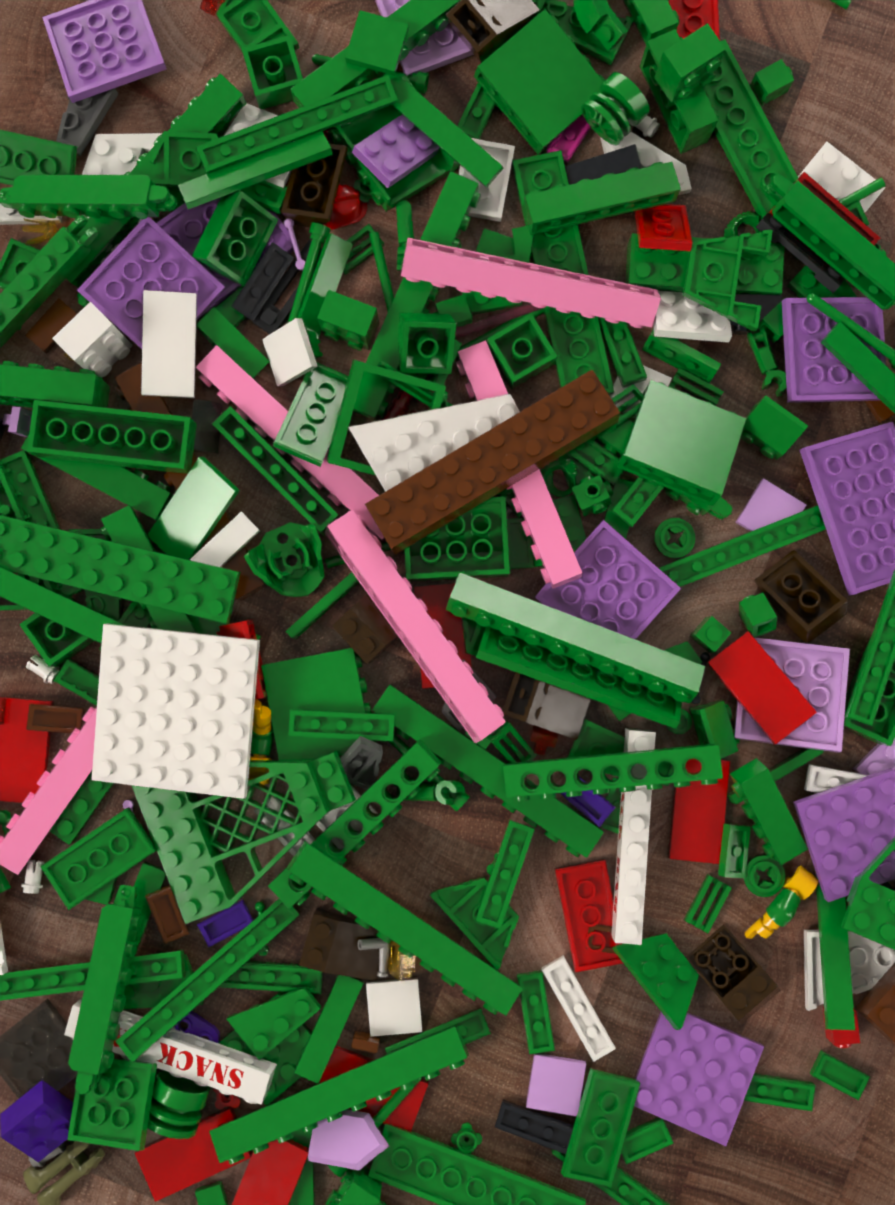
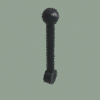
M703 652L700 656L702 660L701 665L706 668V663L710 660V654ZM699 693L695 696L691 703H700L701 698L699 696Z

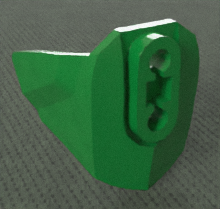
M289 522L266 532L259 546L252 548L244 555L252 572L261 578L265 584L284 596H309L318 588L325 577L321 557L322 543L313 524L304 526ZM287 535L288 541L282 544L279 540L280 537ZM292 556L297 558V563L294 566H290L289 563Z

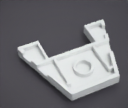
M163 133L95 134L82 175H124L128 171L131 172L137 165L138 158L144 152L148 153L153 148L156 138Z

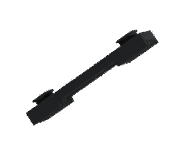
M767 213L756 226L760 232L763 230H773L771 241L774 244L778 241L816 273L814 278L829 291L834 293L841 286L844 280L841 274L771 214Z
M310 240L300 252L301 258L305 262L311 245ZM320 247V251H319V254H318V257H317V261H316V264H315V268H316V265H317V263H318L320 254H321V252H322V248H321V247ZM297 258L271 293L254 321H252L254 325H257L269 335L281 328L291 313L298 287L281 310L274 305L299 271L296 267Z

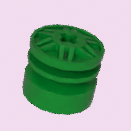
M613 72L600 85V93L594 92L590 96V100L588 99L581 105V111L590 127L603 140L617 146L623 141L624 136L631 132L630 125H638L649 113L650 107L643 93L628 77L621 73Z
M165 1070L159 1071L154 1082L148 1128L159 1135L169 1138L188 1139L195 1136L199 1126L198 1123L202 1117L200 1110L206 1105L211 1089L210 1086H199L193 1080L184 1077H174Z

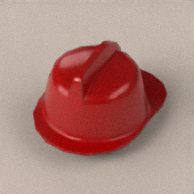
M339 185L330 221L323 225L334 230L355 224L365 216L368 209L367 203L361 202L360 194L354 187Z

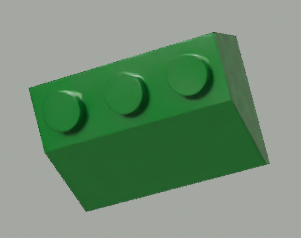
M241 190L221 197L192 257L210 271L244 286L251 276L279 219Z

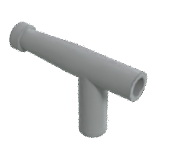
M380 938L359 939V950L379 948V970L377 976L387 977L390 944Z

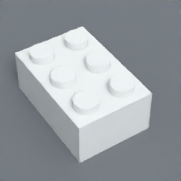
M91 302L52 338L83 369L95 371L98 377L106 376L111 371L112 365L118 359L125 358L133 346Z

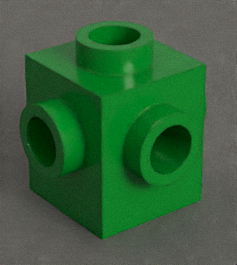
M593 475L582 479L580 484L572 487L573 494L584 517L593 512L594 514L602 513L612 504L610 496L614 493L608 480L603 482L600 475L596 477Z

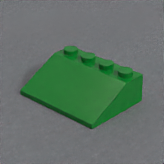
M491 497L405 548L406 579L409 582L453 580L458 578L459 573L473 578L508 577L510 566L506 497Z

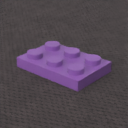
M401 115L356 144L352 153L389 188L437 155L440 147L406 117Z

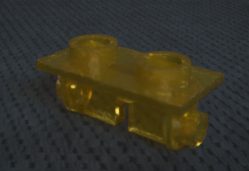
M392 940L390 942L391 956L388 959L389 972L399 981H402V977L411 978L412 973L415 972V955L413 954L412 958L407 957L398 950L400 945Z

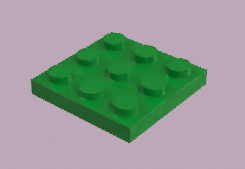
M278 992L276 995H274V996H273L271 999H269L268 1001L273 1000V999H275L276 997H278V996H280V995H282V994H281L280 992ZM305 1023L261 1058L277 1064L268 1095L263 1101L266 1106L302 1077L295 1074L294 1070L312 1033ZM234 1029L219 1041L221 1045L255 1056Z
M114 1058L112 1066L108 1071L101 1074L96 1090L82 1095L75 1091L67 1140L135 1151L144 1150L157 1063L142 1061L132 1063L127 1059Z

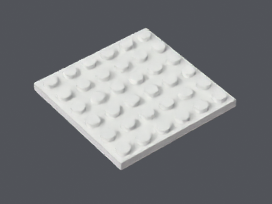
M103 624L92 780L246 798L260 640Z

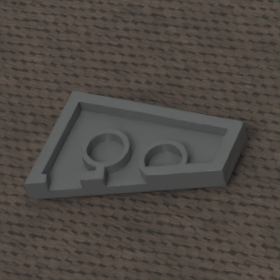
M113 88L74 103L69 99L67 111L62 116L56 142L77 146V155L81 156L119 93L116 89Z

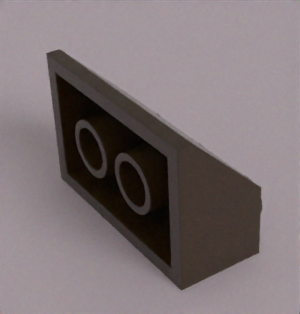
M329 144L332 155L291 170L281 210L286 219L290 218L294 221V225L310 227L312 222L323 225L330 221L348 149L347 146Z

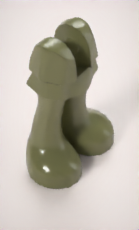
M74 1141L73 1144L68 1145L67 1149L43 1168L28 1167L23 1172L27 1188L32 1194H36L47 1182L71 1163L72 1169L37 1195V1201L40 1205H60L61 1195L79 1178L88 1175L92 1168H96L105 1156L102 1147L87 1157L83 1150L90 1143Z

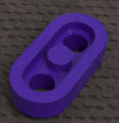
M191 1011L181 1020L188 1024V1028H182L180 1022L173 1027L178 1031L181 1030L198 1037L207 1036L210 1041L216 1043L220 1041V1032L217 1027L194 1011Z

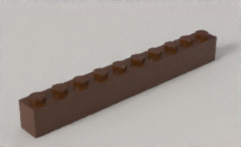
M142 363L114 377L118 383V386L115 388L122 400L127 399L130 408L127 410L173 415L163 397L141 395ZM194 452L192 459V467L197 461V457L195 456ZM175 472L164 474L171 488L175 486L176 490L187 476V474ZM227 512L219 520L202 545L203 547L231 521ZM246 546L222 567L241 572L235 595L236 599L240 601L267 587V584L252 572L244 558V555L248 552Z

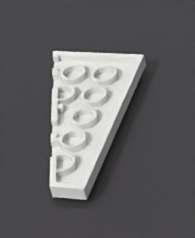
M505 394L469 403L349 426L348 428L386 492L518 414L520 411L511 394Z
M804 930L805 1008L808 1011L824 1004L819 930ZM848 931L852 994H859L872 989L895 963V950Z

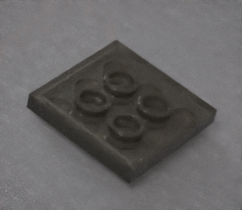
M46 999L0 1036V1075L18 1099L42 1080L58 1091L75 1078L78 1071L72 1070L68 1064L73 1039L64 1035L67 1023L49 999Z

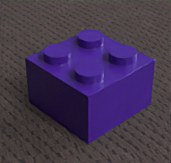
M42 1080L0 1114L1 1138L39 1163L68 1139L74 1102Z

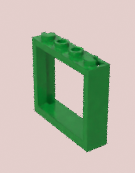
M353 359L326 460L330 464L375 475L370 465L341 457L363 371L435 391L430 410L439 409L441 406L444 407L448 392L445 391L446 386Z

